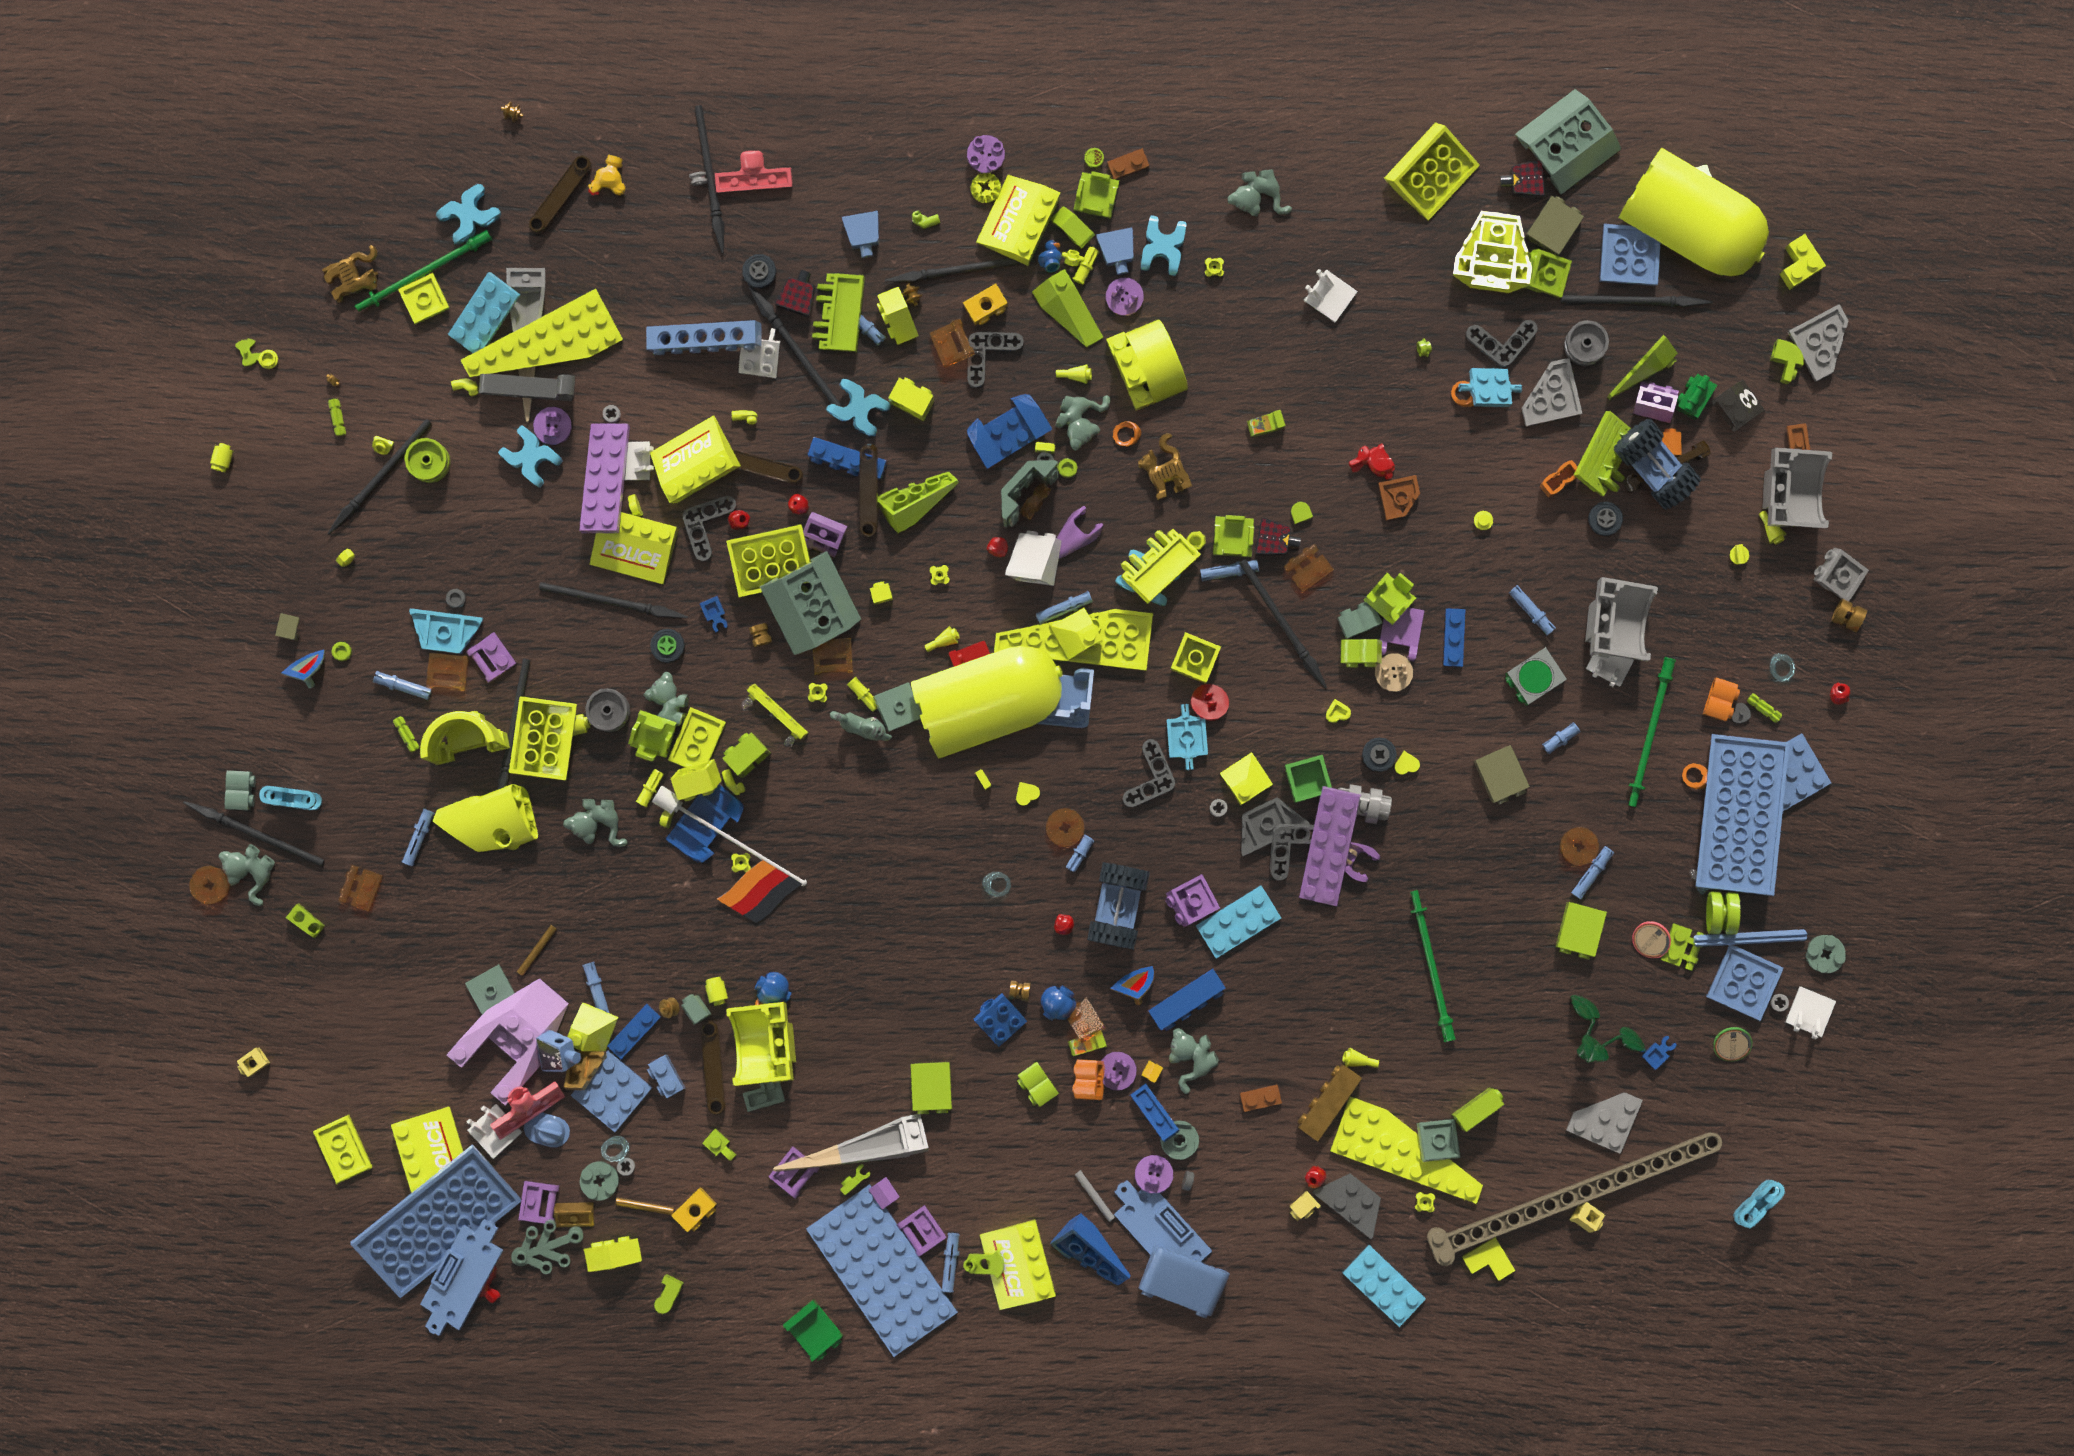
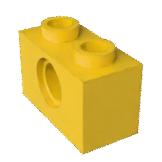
M994 284L963 302V306L975 325L978 323L983 325L990 320V316L994 314L998 316L1005 312L1008 303L997 284ZM984 302H990L992 307L989 310H983L981 305Z
M699 1188L671 1216L687 1232L691 1229L695 1231L702 1224L700 1220L704 1216L709 1218L716 1211L714 1206L717 1203L702 1188ZM692 1206L700 1208L701 1213L699 1216L696 1217L691 1214Z

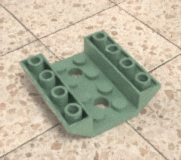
M1576 89L1515 134L1526 150L1530 148L1551 176V183L1560 194H1563L1621 150L1613 129L1593 103ZM1582 122H1587L1590 124L1591 129L1583 131L1580 125ZM1552 145H1558L1560 147V153L1553 154L1550 150V147Z
M1056 460L1027 461L1001 489L1002 518L1006 529L1009 525L1013 527L1019 521V506L1015 502L1021 496L1020 491L1024 487L1028 489L1034 482L1033 477L1039 480L1045 487L1048 484L1052 485L1058 479V462Z
M827 551L810 560V563L780 579L775 578L760 586L794 655L825 643L849 630L861 620ZM804 582H809L810 590L804 593L801 590V585ZM821 616H826L828 622L825 626L821 627L818 624V619Z

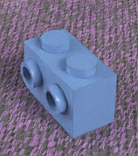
M664 1055L648 1064L650 1068L647 1070L652 1079L656 1078L659 1084L657 1089L661 1096L665 1095L666 1098H669L685 1089L668 1055Z

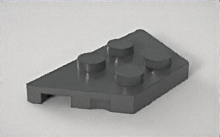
M1279 798L1270 800L1242 814L1241 854L1245 856L1272 843V832L1278 824H1310ZM1281 829V832L1277 834L1280 836V838H1282L1284 834L1291 833H1286L1283 829Z
M1351 1173L1313 1190V1194L1370 1239L1373 1238L1381 1200L1380 1196Z

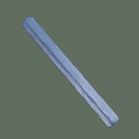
M1803 929L1737 933V935H1695L1693 942L1696 947L1805 941L1807 940V932Z

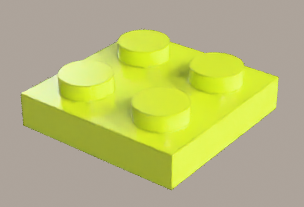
M433 273L398 289L415 325L450 308Z

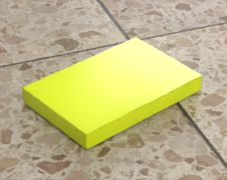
M690 707L668 760L683 767L710 761L726 722Z
M350 1115L313 1131L336 1184L373 1168Z

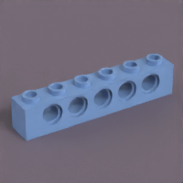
M755 320L646 327L647 350L653 352L654 355H664L665 352L669 351L672 354H682L686 350H689L690 353H700L704 349H707L708 352H718L721 348H725L726 351H736L739 347H744V350H754L756 346H762L761 323ZM743 332L742 339L738 341V334ZM722 333H724L725 338L723 341L720 342L719 337ZM704 334H706L707 339L705 342L702 343L701 338ZM688 335V342L684 344L683 339ZM670 336V343L666 345L665 340Z

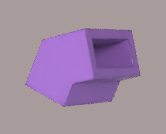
M886 1177L868 1189L881 1209L899 1198V1195Z

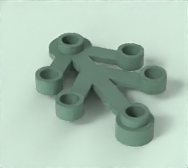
M549 1219L544 1224V1231L537 1246L529 1249L532 1240L538 1235L537 1228L530 1226L527 1228L522 1246L513 1250L511 1259L517 1266L530 1264L539 1268L543 1274H549L552 1271V1264L549 1261L542 1262L534 1258L533 1256L543 1255L557 1261L561 1267H567L570 1264V1257L567 1254H559L551 1249L569 1242L574 1244L580 1243L583 1239V1230L579 1227H572L567 1235L547 1242L551 1232L556 1229V1222ZM552 1223L554 1227L549 1229L547 1224ZM534 1230L536 1234L531 1236L528 1232ZM578 1234L579 1238L573 1239L572 1235ZM522 1254L525 1258L520 1260L517 1256ZM566 1258L568 1262L562 1263L561 1259ZM548 1265L550 1269L544 1270L543 1266Z

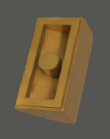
M556 1203L554 1207L556 1227L594 1226V1203Z

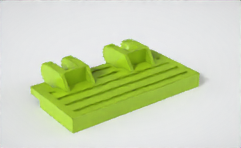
M827 273L826 282L834 284H818L817 289L833 291L832 296H816V301L830 302L824 303L822 319L829 320V322L814 321L813 326L816 328H829L828 334L812 333V338L827 340L819 342V349L857 352L865 281L863 275Z
M1611 411L1605 412L1574 473L1576 478L1601 496H1605L1607 488L1614 492H1618L1620 488L1610 479V476L1619 482H1623L1625 478L1618 471L1622 460L1614 451V446L1631 429Z

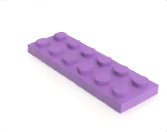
M591 424L580 522L581 533H619L630 430L628 424Z
M1325 786L1322 787L1299 898L1333 906L1338 905L1361 797L1360 794Z

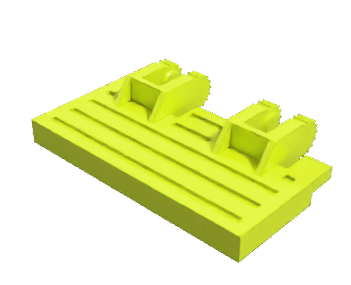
M1174 529L1167 536L1160 530L1154 534L1165 548L1153 538H1149L1147 544L1151 549L1141 559L1135 554L1129 556V560L1139 570L1138 572L1126 561L1121 564L1122 569L1125 570L1121 578L1147 604L1201 555Z

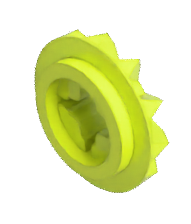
M982 173L972 180L970 189L977 201L989 203L999 196L1001 184L994 174ZM989 182L988 186L992 191L985 190L982 192L980 184L985 185Z

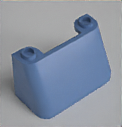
M1080 668L1075 671L1074 676L1063 675L1060 677L1062 683L1061 698L1055 710L1037 724L1074 728L1087 727L1089 724L1094 670Z
M1155 1244L1138 1288L1143 1290L1141 1294L1151 1298L1153 1295L1195 1310L1197 1311L1196 1315L1207 1318L1208 1315L1212 1316L1230 1274L1225 1270L1215 1269L1213 1266L1203 1264L1173 1251L1169 1252L1164 1247Z

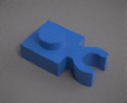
M718 595L700 603L707 621L713 619V629L715 632L718 631L717 623L719 622L723 623L725 628L728 627L727 621L721 618L725 611Z
M1669 1036L1662 1038L1660 1046L1654 1043L1641 1055L1654 1070L1669 1057L1666 1052L1673 1050L1677 1045L1676 1043L1669 1047L1666 1045V1040L1669 1039Z

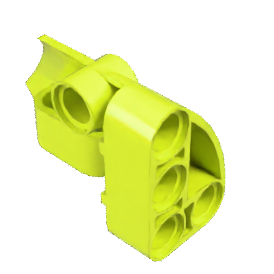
M515 784L483 796L469 797L440 808L436 811L433 819L435 824L477 852L500 849L516 850L520 845L538 838L528 792L524 787Z

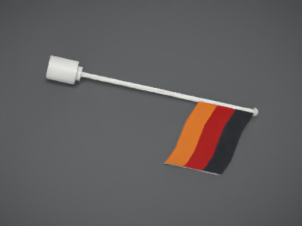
M663 786L660 787L652 803L671 814L673 811L677 813L678 810H681L762 860L747 871L728 892L717 898V900L757 923L769 915L789 893L800 885L806 886V879H800L681 807L682 802L677 799L675 793Z

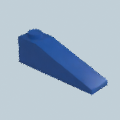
M1081 1213L1071 1219L1050 1243L1063 1256L1068 1259L1071 1257L1081 1262V1266L1085 1268L1089 1266L1095 1269L1099 1276L1116 1285H1120L1131 1276L1096 1226Z

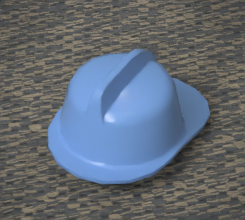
M540 1113L524 1124L525 1135L528 1139L541 1145L559 1147L569 1138L570 1129L565 1120L553 1115Z

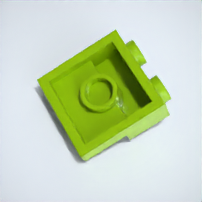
M1540 249L1532 250V253L1528 254L1532 266L1530 285L1524 288L1562 298L1572 261Z

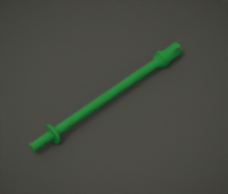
M485 230L473 238L469 237L463 246L374 295L370 291L371 297L355 305L356 309L360 312L374 303L379 307L378 301L398 291V289L416 281L469 250L477 251L478 247L492 241L490 234Z
M1664 657L1661 673H1658L1660 684L1635 782L1628 785L1633 788L1628 805L1631 807H1636L1640 790L1645 791L1646 789L1642 786L1667 684L1673 681L1672 673L1676 660Z
M1418 890L1411 891L1415 910L1410 912L1411 914L1416 913L1440 1013L1438 1026H1441L1444 1042L1456 1040L1452 1026L1453 1018H1450L1447 1013L1423 914L1427 907L1422 908Z

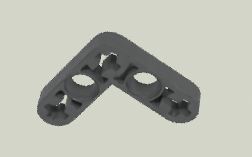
M1532 320L1524 321L1504 345L1478 325H1472L1467 329L1466 338L1498 366L1507 367L1536 334L1537 324ZM1524 325H1531L1533 333L1528 332L1524 338L1517 334L1518 332L1522 334L1525 331ZM1471 330H1478V336L1480 338H1482L1483 335L1486 336V338L1482 341L1481 345L1478 344V342L1480 341L1479 338H1471ZM1515 338L1519 339L1522 343L1518 349L1511 346V341ZM1486 341L1493 342L1495 345L1494 350L1487 351L1484 348V343ZM1509 349L1511 351V353L1507 357L1509 361H1504L1502 363L1500 361L1501 356L1499 355H1505Z
M975 332L971 334L968 340L969 385L973 388L983 386L985 382L986 351H1019L1024 344L1023 337L1018 333ZM985 336H988L987 342L989 347H985V343H979V346H975L972 340H975V337H979V340H985ZM999 337L1002 343L1000 346L994 347L991 345V339ZM1004 337H1007V341H1013V338L1016 337L1021 343H1018L1017 347H1013L1012 343H1007V347H1004ZM979 355L982 358V363L977 366L973 365L971 362L973 356ZM971 368L976 370L982 368V371L978 370V377L982 378V380L978 381V384H974V381L971 380L975 376V371H971Z
M724 496L690 507L684 511L683 520L694 554L699 561L706 562L712 557V549L703 523L735 511L737 503L733 497ZM726 500L733 502L730 510L724 507L721 508L722 513H719L716 503L719 502V506L725 505ZM707 506L715 508V513L712 516L705 514L704 510ZM701 508L704 519H701L700 515L696 516L693 522L687 519L689 512L698 514L697 509ZM695 530L703 532V537L700 540L693 539L692 533ZM706 540V544L702 545L709 552L703 558L702 555H698L701 552L700 546L695 547V544H700Z
M1153 739L1145 741L1142 750L1155 779L1124 793L1123 803L1128 807H1135L1165 794L1175 786L1174 777L1158 742ZM1147 744L1156 745L1154 752L1156 755L1160 753L1161 757H1155L1150 761L1149 757H1152L1150 751H1146ZM1156 760H1161L1164 763L1163 770L1156 771L1153 768V763ZM1163 778L1172 781V783L1169 784L1170 788H1166V786H1163L1160 788V790L1162 791L1160 793H1158L1157 787L1153 783L1155 781H1158L1159 785L1163 783ZM1150 785L1154 788L1152 796L1144 794L1143 789L1145 786ZM1140 789L1144 800L1140 801V797L1134 800V804L1126 801L1129 793L1134 796L1138 794L1136 790Z
M1278 824L1274 827L1270 858V873L1274 879L1283 880L1288 876L1291 843L1311 844L1309 830L1313 833L1314 825ZM1281 829H1283L1286 833L1292 834V839H1290L1291 836L1289 834H1284L1283 837L1280 838V836L1277 833H1280ZM1300 829L1306 831V835L1302 839L1296 838V832ZM1280 847L1285 848L1284 856L1277 857L1275 854L1276 850ZM1275 860L1281 862L1280 867L1282 868V870H1284L1283 872H1280V875H1277V873L1275 872V870H1278L1279 866L1278 862H1275Z

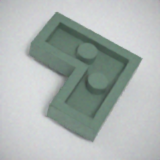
M780 1082L760 1083L761 1088L743 1093L748 1112L785 1101Z

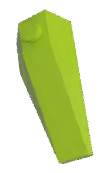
M1065 269L1048 278L1032 291L1041 308L1086 347L1103 338Z
M1664 335L1607 398L1612 399L1641 381L1662 371L1665 367L1670 368L1675 363L1676 359L1674 357L1678 353Z
M950 472L927 478L924 483L915 485L914 482L908 484V488L899 491L898 488H895L878 497V506L889 525L899 533L919 521L959 482Z

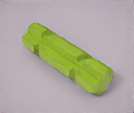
M338 399L329 400L333 426H335V435L343 436L346 434V430L343 426L342 412L339 409L340 402Z
M1751 694L1747 699L1750 705L1756 706L1757 710L1765 716H1769L1772 721L1778 722L1781 719L1782 714L1777 710L1774 711V708L1764 700H1759L1757 695Z
M400 716L394 719L393 723L398 728L403 741L408 744L407 748L409 751L414 752L418 750L419 745L417 741H414L415 738L409 727L405 725L406 722L403 717Z

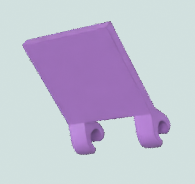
M1408 607L1393 625L1385 618L1383 619L1380 640H1382V656L1386 653L1387 643L1410 647L1407 659L1415 661L1424 610Z

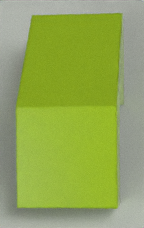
M1064 206L1050 219L1053 224L1066 233L1072 242L1081 248L1095 235L1074 213Z

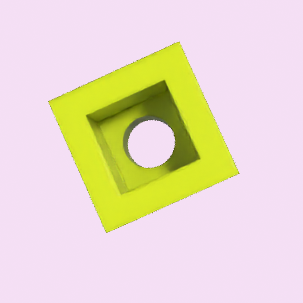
M884 581L873 584V588H870L875 605L893 600L888 583L884 584Z

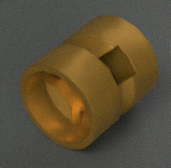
M1841 599L1831 621L1839 625L1846 624V628L1857 632L1865 619L1867 610L1860 606L1853 607L1851 602ZM1849 611L1850 614L1848 618H1845L1847 612Z

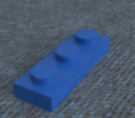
M1445 609L1443 666L1463 667L1465 609Z
M646 1004L607 1047L620 1059H623L661 1016Z
M1146 1084L1131 1094L1133 1100L1164 1142L1180 1131Z

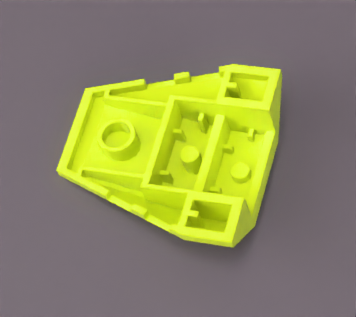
M1481 211L1469 236L1464 241L1460 252H1458L1455 258L1453 276L1470 288L1505 293L1529 286L1532 266L1524 241L1520 217Z

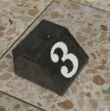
M1744 380L1739 381L1711 401L1733 432L1765 411Z

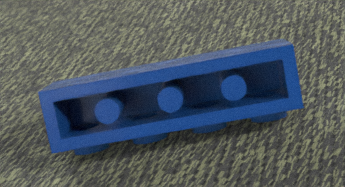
M813 437L808 452L811 462L820 465L823 462L829 464V467L835 470L842 468L848 470L847 473L854 476L860 474L859 451ZM878 458L879 481H882L887 466V461Z
M1211 969L1148 1010L1160 1030L1165 1029V1031H1168L1175 1026L1174 1022L1179 1018L1183 1021L1191 1016L1190 1011L1197 1007L1200 1010L1208 1004L1206 1001L1211 997L1215 1000L1223 995L1224 992L1222 990L1225 989V986L1214 969Z

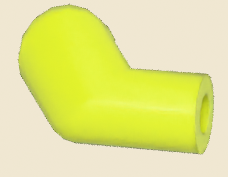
M469 378L451 381L453 391L464 388L469 391L470 396H475L479 393L477 383Z
M732 411V421L747 420V423L750 425L757 422L756 418L758 416L754 411Z
M728 769L722 772L725 785L735 795L745 792L743 783H735L731 770Z

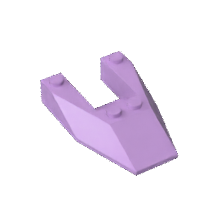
M538 979L486 1010L449 1051L447 1056L460 1067H464L484 1042L490 1038L517 1062L491 1092L504 1105H507L510 1091L516 1087H523L541 1066L536 1038L548 1030L557 1033L569 1003L541 979Z

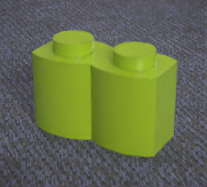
M1341 640V663L1346 664V667L1357 668L1358 664H1364V667H1376V664H1382V640Z
M1038 1062L1018 1075L1020 1078L1017 1080L1023 1090L1028 1089L1031 1094L1028 1097L1034 1106L1038 1104L1041 1107L1059 1094Z

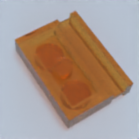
M1087 997L1081 1003H1076L1074 1011L1067 1018L1081 1043L1098 1034V1031L1101 1029H1106Z

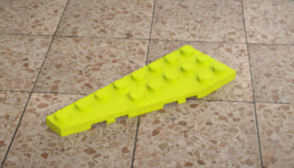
M594 289L461 359V362L469 377L480 376V374H493L590 358L622 341L623 338L597 290Z
M1112 609L1089 614L1103 642L1070 660L1050 627L1059 621L996 633L994 653L1017 646L1034 647L1046 652L1053 660L1146 671L1153 613Z
M1349 1096L1330 1150L1331 1152L1477 1204L1483 1187L1481 1183L1450 1159L1422 1162L1419 1137L1416 1132L1386 1109Z

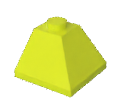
M1084 608L1050 626L1069 660L1103 642L1097 628Z
M1250 753L1220 773L1240 805L1273 785L1253 753Z
M582 1003L567 1037L573 1041L574 1048L578 1050L606 1051L618 1017Z

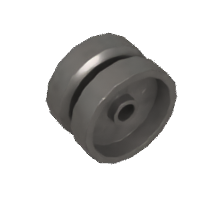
M1589 320L1579 322L1571 328L1565 337V354L1576 365H1593L1604 356L1608 349V334L1604 327L1597 322Z
M608 688L594 692L587 700L585 708L586 717L589 722L597 729L605 732H614L623 728L628 722L631 713L630 704L627 699L616 690ZM607 706L611 708V711L609 713L604 712L607 710Z

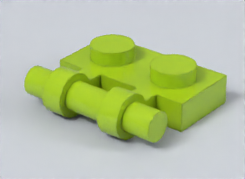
M1672 924L1669 933L1671 946L1668 952L1661 957V960L1676 966H1680L1681 961L1685 960L1687 961L1685 969L1692 971L1694 964L1698 962L1697 956L1700 947H1696L1693 938L1690 937L1692 930ZM1697 932L1696 935H1705V934L1700 933V932ZM1688 943L1693 945L1690 955L1684 954Z

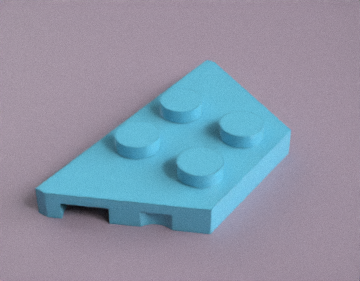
M418 609L409 610L421 647L426 650L461 654L484 621V618Z

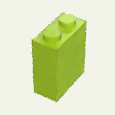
M1567 902L1556 947L1560 948L1559 952L1571 955V951L1579 953L1578 957L1588 960L1590 956L1595 957L1607 912Z
M950 1062L911 1064L913 1111H917V1114H929V1110H936L937 1113H948V1109H952Z
M1488 1088L1451 1115L1460 1128L1467 1132L1504 1105L1502 1102L1504 1097L1498 1089Z

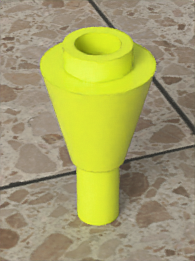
M1088 365L1068 370H1056V377L1068 378L1087 384L1088 380L1092 378V370L1088 368Z
M1766 511L1759 513L1765 524L1769 543L1777 545L1784 541L1786 533L1780 527L1767 526L1768 514Z
M949 626L934 641L926 644L925 648L929 652L937 647L957 644V639L960 636L955 628L952 629Z
M1349 1048L1343 1054V1062H1345L1346 1067L1371 1066L1378 1068L1379 1060L1367 1058V1056L1352 1048Z

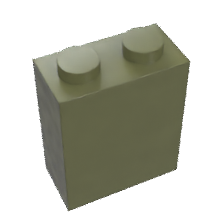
M1551 196L1525 238L1548 253L1558 256L1584 216L1581 215L1582 212L1577 208H1570L1565 205L1566 202L1560 197L1556 196L1554 198Z
M1511 745L1474 761L1492 803L1497 802L1500 805L1509 801L1508 796L1515 794L1518 797L1527 793L1525 789L1529 788V784Z

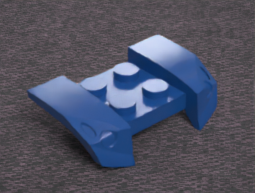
M1023 394L1010 398L1015 405L1014 408L984 426L977 418L967 429V434L987 469L1052 430L1043 412L1030 395Z
M718 784L712 794L706 796L699 794L688 808V811L721 830L730 817L736 822L739 821L744 806L731 792ZM684 813L666 840L694 861L702 863L714 854L708 846L718 833Z

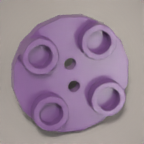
M990 135L977 136L967 149V158L974 170L981 173H991L1002 165L1005 158V150L1003 144L997 138Z
M1130 278L1117 279L1107 289L1106 303L1114 313L1121 316H1130L1139 310L1143 303L1142 288L1135 280Z
M547 407L541 410L534 420V432L537 438L549 445L565 442L572 429L569 415L557 407Z
M1112 1052L1101 1060L1104 1061L1105 1065L1103 1084L1112 1090H1122L1133 1083L1136 1077V1065L1129 1055L1122 1052Z
M1150 1155L1143 1158L1135 1169L1137 1186L1151 1194L1164 1192L1173 1180L1171 1164L1165 1158L1158 1155Z

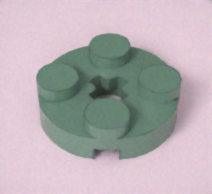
M1832 935L1817 936L1808 944L1806 952L1807 963L1813 970L1820 973L1835 972L1846 960L1845 948L1841 941ZM1823 949L1830 951L1829 959L1821 957Z
M1173 1121L1180 1131L1166 1142L1160 1137L1161 1146L1164 1152L1171 1158L1178 1160L1186 1159L1198 1148V1133L1186 1121ZM1178 1134L1185 1138V1142H1182L1180 1146L1174 1141Z
M603 1161L589 1164L581 1173V1189L590 1199L605 1200L614 1194L619 1185V1175L616 1169ZM597 1175H600V1178L605 1179V1181L602 1182V1186H599L594 1182V1180L597 1179Z

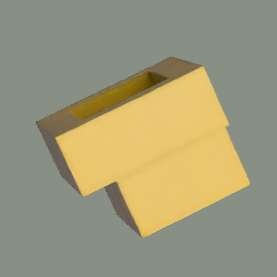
M1148 1061L1141 1075L1155 1083L1163 1067Z

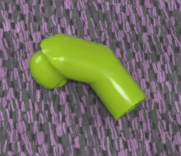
M915 211L912 214L914 224L922 228H929L940 223L937 214L931 217L924 216L920 211Z

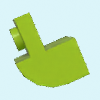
M1778 339L1774 343L1770 360L1785 364L1780 383L1789 384L1791 380H1795L1797 369L1794 368L1803 366L1804 357L1801 350L1795 344Z

